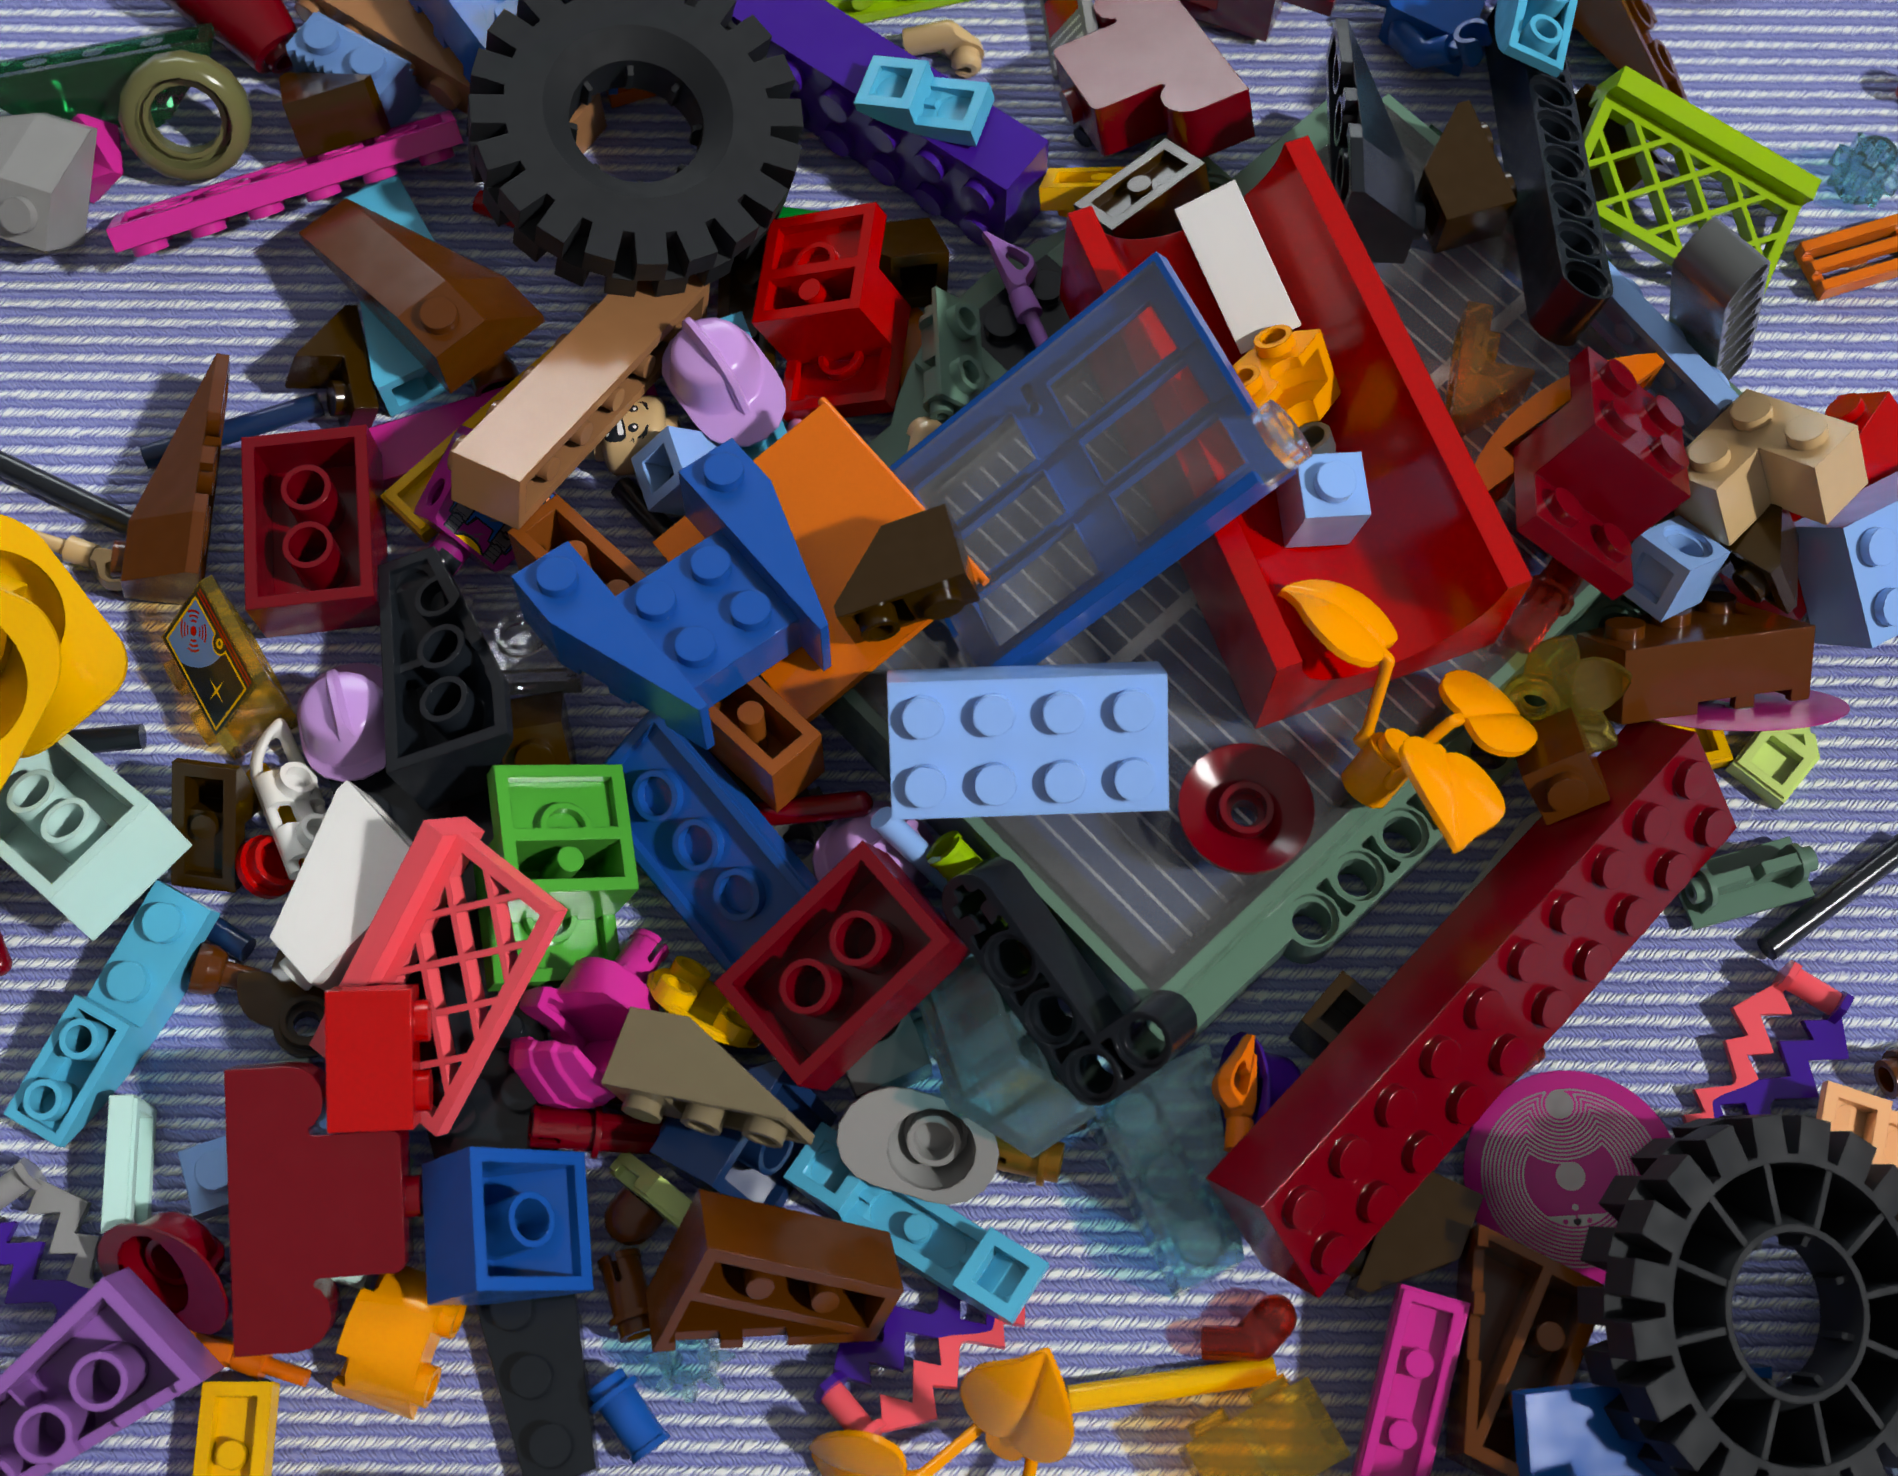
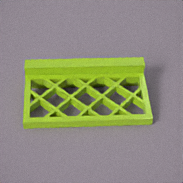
M1624 66L1597 86L1588 105L1593 108V112L1583 132L1589 169L1599 167L1609 195L1608 199L1596 201L1601 227L1672 267L1674 259L1683 248L1677 229L1696 223L1700 229L1710 219L1732 212L1740 237L1771 262L1765 287L1766 291L1801 207L1814 200L1822 180L1628 66ZM1608 118L1625 127L1631 148L1610 153L1603 133V128ZM1662 148L1674 156L1680 176L1660 182L1650 151ZM1594 151L1596 158L1590 160V157ZM1635 156L1645 187L1624 193L1614 162ZM1710 176L1721 182L1729 204L1709 210L1699 179ZM1683 184L1694 215L1673 221L1663 190ZM1648 195L1658 227L1646 230L1635 224L1628 201ZM1756 204L1778 215L1770 235L1761 238L1757 237L1747 208ZM1765 245V248L1762 252L1761 246Z

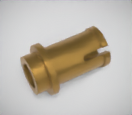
M990 1126L995 1133L999 1149L997 1170L1036 1178L1035 1185L1043 1187L1045 1181L1058 1182L1065 1150L1064 1142L1054 1141L1053 1133L1046 1132L1044 1138H1039Z

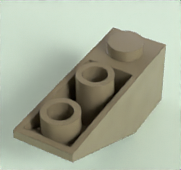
M630 1007L601 1081L603 1086L623 1102L621 1110L624 1113L638 1120L653 1124L661 1123L663 1116L681 1119V1123L688 1128L712 1136H719L723 1128L742 1131L741 1134L745 1138L771 1148H781L784 1140L812 1145L815 1135L690 1017Z

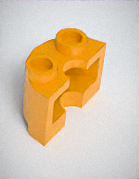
M1282 324L1268 327L1259 332L1253 340L1255 348L1249 350L1233 365V368L1290 460L1301 446L1296 429L1306 423L1320 421L1341 392L1321 329L1293 332L1290 326Z
M405 1266L397 1273L378 1274L379 1278L373 1291L363 1287L359 1291L337 1345L336 1354L347 1358L341 1374L337 1375L332 1381V1388L337 1395L414 1420L418 1407L424 1409L428 1407L439 1384L441 1367L431 1364L436 1347L441 1337L452 1340L456 1336L464 1319L467 1305H427L426 1272Z

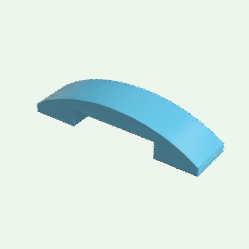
M821 1122L813 1133L815 1136L812 1145L806 1144L783 1176L784 1180L836 1220L890 1232L896 1260L962 1301L1012 1326L1049 1269V1263L994 1228L990 1227L986 1231L945 1204L926 1202L913 1196L874 1186L855 1177L841 1160L836 1143L838 1131Z

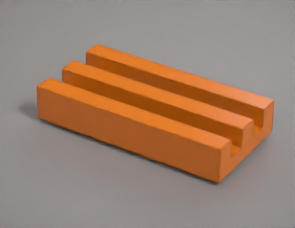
M1898 214L1799 243L1793 254L1818 301L1898 277V258L1828 279H1824L1822 274L1844 267H1855L1867 263L1868 260L1898 252Z

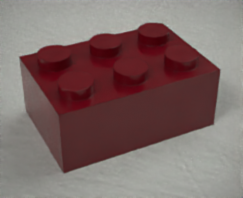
M367 425L241 437L246 612L266 638L379 626L378 565L388 562L386 507L380 498V495L385 492V485L383 481L382 454Z
M862 840L724 972L714 984L798 1086L827 1091L959 966L971 952L955 929L891 856Z

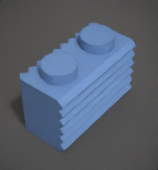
M314 12L286 44L287 53L295 72L370 74L391 128L407 123L422 105L423 97L420 96L421 90L417 89L419 84L415 82L416 76L412 75L414 70L410 68L411 62L320 12Z

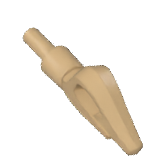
M33 530L46 542L53 552L62 554L64 562L95 568L98 580L103 587L116 592L122 591L121 579H112L110 576L112 550L102 548L95 543L73 535L69 536L66 540Z

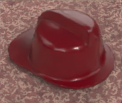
M162 1212L140 1224H117L103 1234L97 1250L98 1265L104 1277L130 1267L189 1330L211 1335L224 1328L229 1317L228 1299L217 1274L225 1262V1249L221 1241L213 1236L203 1224L192 1216L181 1212Z

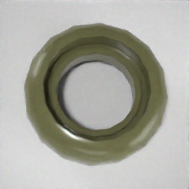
M176 50L155 54L134 68L120 93L118 119L126 144L144 165L165 177L195 182L216 178L237 164L250 142L253 114L246 90L228 68L207 55ZM183 85L196 88L208 95L217 106L221 117V129L217 136L207 144L195 147L177 145L165 138L156 128L151 115L152 101L158 93L167 87Z

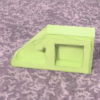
M1810 727L1756 731L1725 771L1777 810L1786 802L1820 759L1816 735L1811 733Z
M620 1153L610 1165L611 1171L609 1173L678 1229L692 1201L631 1153Z

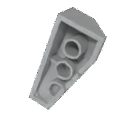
M47 113L0 116V238L44 252L85 244L97 128Z

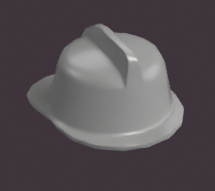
M883 1087L868 1091L852 1102L838 1125L836 1143L842 1162L855 1177L877 1187L913 1196L926 1202L951 1205L969 1201L983 1192L996 1174L999 1149L994 1131L980 1114L971 1110L951 1095L935 1092L925 1093L903 1087Z

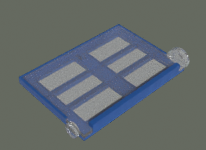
M1155 252L889 468L926 509L946 504L961 532L967 555L990 579L986 586H982L980 583L977 585L980 601L965 605L958 614L944 619L960 650L949 658V668L1037 665L1297 473L1295 469L1312 457V451L1296 423L1279 404L1270 399L1259 408L1256 406L1166 257Z

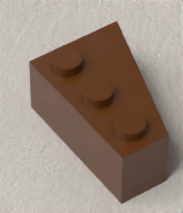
M1707 591L1701 603L1662 622H1659L1649 613L1634 618H1609L1605 621V626L1577 634L1573 707L1624 725L1653 721V719L1694 715L1698 712V702L1730 698L1729 706L1734 709L1754 707V695L1768 692L1783 694L1789 701L1809 699L1816 625L1737 602L1736 595L1724 591Z
M698 1189L646 1290L652 1352L675 1351L676 1340L719 1338L720 1349L743 1348V1337L785 1335L787 1345L875 1341L904 1292L890 1232Z
M1480 1223L1471 1228L1458 1260L1456 1299L1470 1303V1308L1449 1393L1450 1406L1448 1407L1445 1457L1482 1476H1520L1516 1460L1512 1391L1572 1385L1583 1357L1582 1349L1587 1347L1595 1327L1592 1324L1578 1323L1577 1286L1604 1287V1285Z

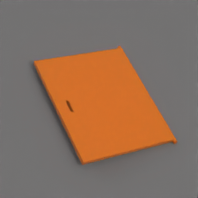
M825 397L819 399L818 404L820 406L753 460L773 484L829 624L832 663L830 668L823 671L810 655L800 647L760 674L767 684L809 723L934 621L932 619H925L902 627L896 635L883 641H862L855 644L836 617L834 605L880 527L927 509ZM684 516L652 543L666 560L670 562L704 540L705 537ZM968 556L976 586L979 583L982 586H986L990 579Z

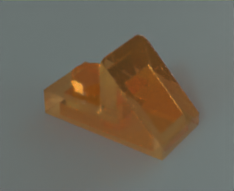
M1468 301L1455 331L1444 404L1461 438L1520 403L1536 373L1531 368L1495 362L1499 348L1500 332L1490 331L1494 305Z

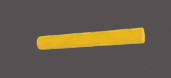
M1270 1355L1067 1385V1393L1073 1414L1277 1384V1373L1274 1359Z

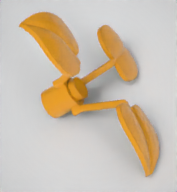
M1314 579L1291 583L1283 587L1277 596L1293 605L1311 632L1332 653L1347 663L1360 667L1370 668L1378 665L1377 678L1362 728L1353 738V742L1361 750L1341 774L1342 783L1348 793L1361 804L1370 808L1380 809L1390 801L1409 779L1453 854L1461 851L1475 838L1492 829L1505 812V802L1498 787L1488 774L1472 759L1460 753H1447L1445 748L1437 742L1451 730L1464 726L1472 740L1485 752L1501 757H1518L1528 752L1537 741L1538 735L1533 725L1520 716L1513 702L1493 683L1473 672L1454 670L1443 676L1440 680L1438 691L1443 702L1455 714L1448 716L1423 738L1410 737L1405 732L1396 728H1389L1385 732L1375 733L1374 730L1395 663L1394 656L1387 650L1398 639L1394 626L1382 610L1369 598L1341 583Z
M1046 1347L1021 1357L988 1361L972 1368L961 1383L960 1395L965 1410L974 1423L919 1469L907 1470L905 1455L893 1442L882 1436L860 1430H840L821 1434L813 1439L808 1449L812 1452V1459L822 1476H933L982 1433H985L986 1444L994 1454L1008 1461H1018L1023 1457L1025 1463L1022 1476H1036L1038 1462L1052 1463L1061 1460L1067 1455L1074 1440V1423L1071 1404L1063 1378L1051 1349Z

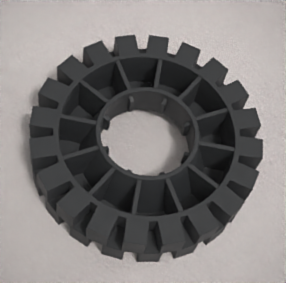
M518 0L517 16L505 8L487 30L486 50L478 48L471 72L466 136L469 137L468 160L474 183L484 182L483 204L497 226H502L511 221L514 224L512 243L535 263L546 252H549L557 257L554 275L583 287L589 273L593 272L605 276L604 293L634 297L638 281H651L655 297L685 293L689 276L694 274L698 276L704 286L728 275L735 256L740 257L746 262L764 243L770 224L774 219L779 218L796 174L803 146L798 144L804 127L801 99H789L795 78L784 54L767 58L772 35L753 14L737 25L731 21L737 0ZM616 88H635L648 91L667 100L671 107L674 106L685 117L691 127L689 143L697 147V154L687 166L681 163L677 167L676 174L669 178L654 182L625 181L600 170L599 165L596 163L592 164L584 156L576 144L577 124L570 123L569 121L582 103L588 105L591 102L592 96L600 92Z
M1805 1115L1719 1116V1118L1697 1119L1673 1127L1674 1138H1653L1630 1159L1640 1175H1615L1598 1203L1618 1223L1616 1227L1589 1226L1580 1261L1606 1271L1604 1287L1577 1286L1578 1323L1605 1326L1607 1339L1583 1348L1582 1352L1592 1385L1620 1389L1621 1393L1603 1409L1622 1439L1645 1443L1637 1458L1658 1476H1887L1884 1467L1898 1469V1168L1895 1164H1872L1877 1148L1852 1131H1830L1831 1122ZM1774 1235L1778 1237L1780 1245L1793 1247L1802 1257L1814 1279L1820 1304L1819 1332L1810 1358L1800 1372L1793 1373L1791 1380L1776 1387L1775 1380L1758 1377L1751 1369L1739 1348L1732 1320V1296L1738 1273L1749 1254L1753 1250L1762 1248V1242Z

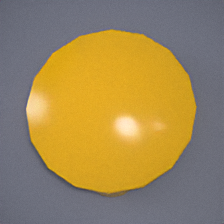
M677 956L670 968L658 969L647 976L646 986L649 988L654 1000L666 1013L690 1017L717 1043L737 1048H756L763 1044L716 987L714 982L709 980L710 972L699 962L688 957Z

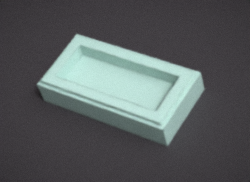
M134 1094L109 1095L100 1234H104L117 1224H140L151 1218L157 1109Z

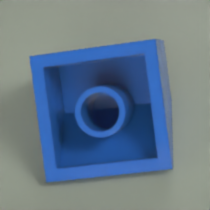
M467 1147L422 1164L427 1305H489L579 1294L594 1290L585 1152Z

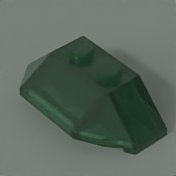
M206 23L194 27L0 60V109L11 115L47 113L70 121L77 114H85L118 125L121 128L118 119L120 93L134 68L155 54L176 50H185L209 56L215 37L212 23ZM183 85L167 87L155 96L151 105V115L156 128L172 118L190 87Z

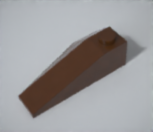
M1578 0L1572 26L1618 70L1628 66L1688 101L1670 52L1660 40H1652L1649 31L1658 22L1652 6L1648 3L1645 4L1643 0Z
M347 198L298 232L303 242L450 394L545 322L544 316L505 276Z
M218 353L215 355L128 521L126 541L114 540L110 576L121 578L120 582L124 598L185 605L199 584L204 590L230 382V355Z

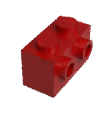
M419 984L340 986L325 991L327 1133L414 1130L421 1122V1111L432 1110V1070L420 1069V1042L431 1040L432 1010L430 1000H419Z

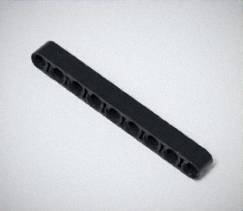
M1495 5L1486 19L1493 42L1488 47L1484 46L1504 171L1512 175L1517 189V203L1513 208L1511 216L1527 316L1534 330L1547 341L1565 347L1573 346L1613 295V283L1567 54L1563 70L1557 78L1503 54L1498 48L1495 39Z

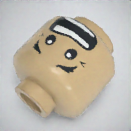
M655 395L642 396L593 449L596 462L605 461L606 467L613 475H636L631 458L666 426L681 428L679 415L668 416L665 403L660 397Z

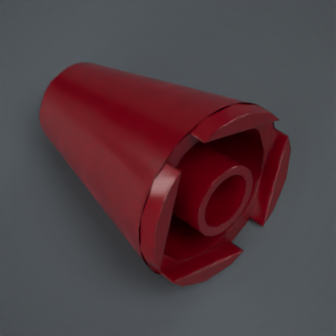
M161 0L258 73L273 72L274 74H279L293 66L287 53L286 44L298 29L283 0Z

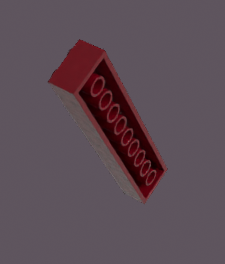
M1651 721L1627 724L1597 756L1611 800L1548 826L1541 816L1207 1175L1208 1183L1263 1267L1319 1299L1380 1229L1394 1216L1396 1211L1427 1176L1437 1168L1443 1158L1482 1117L1483 1113L1514 1078L1523 1071L1530 1060L1567 1021L1569 1016L1600 981L1607 976L1609 971L1640 936L1647 931L1649 926L1679 892L1687 886L1689 881L1718 848L1726 842L1737 827L1696 732Z

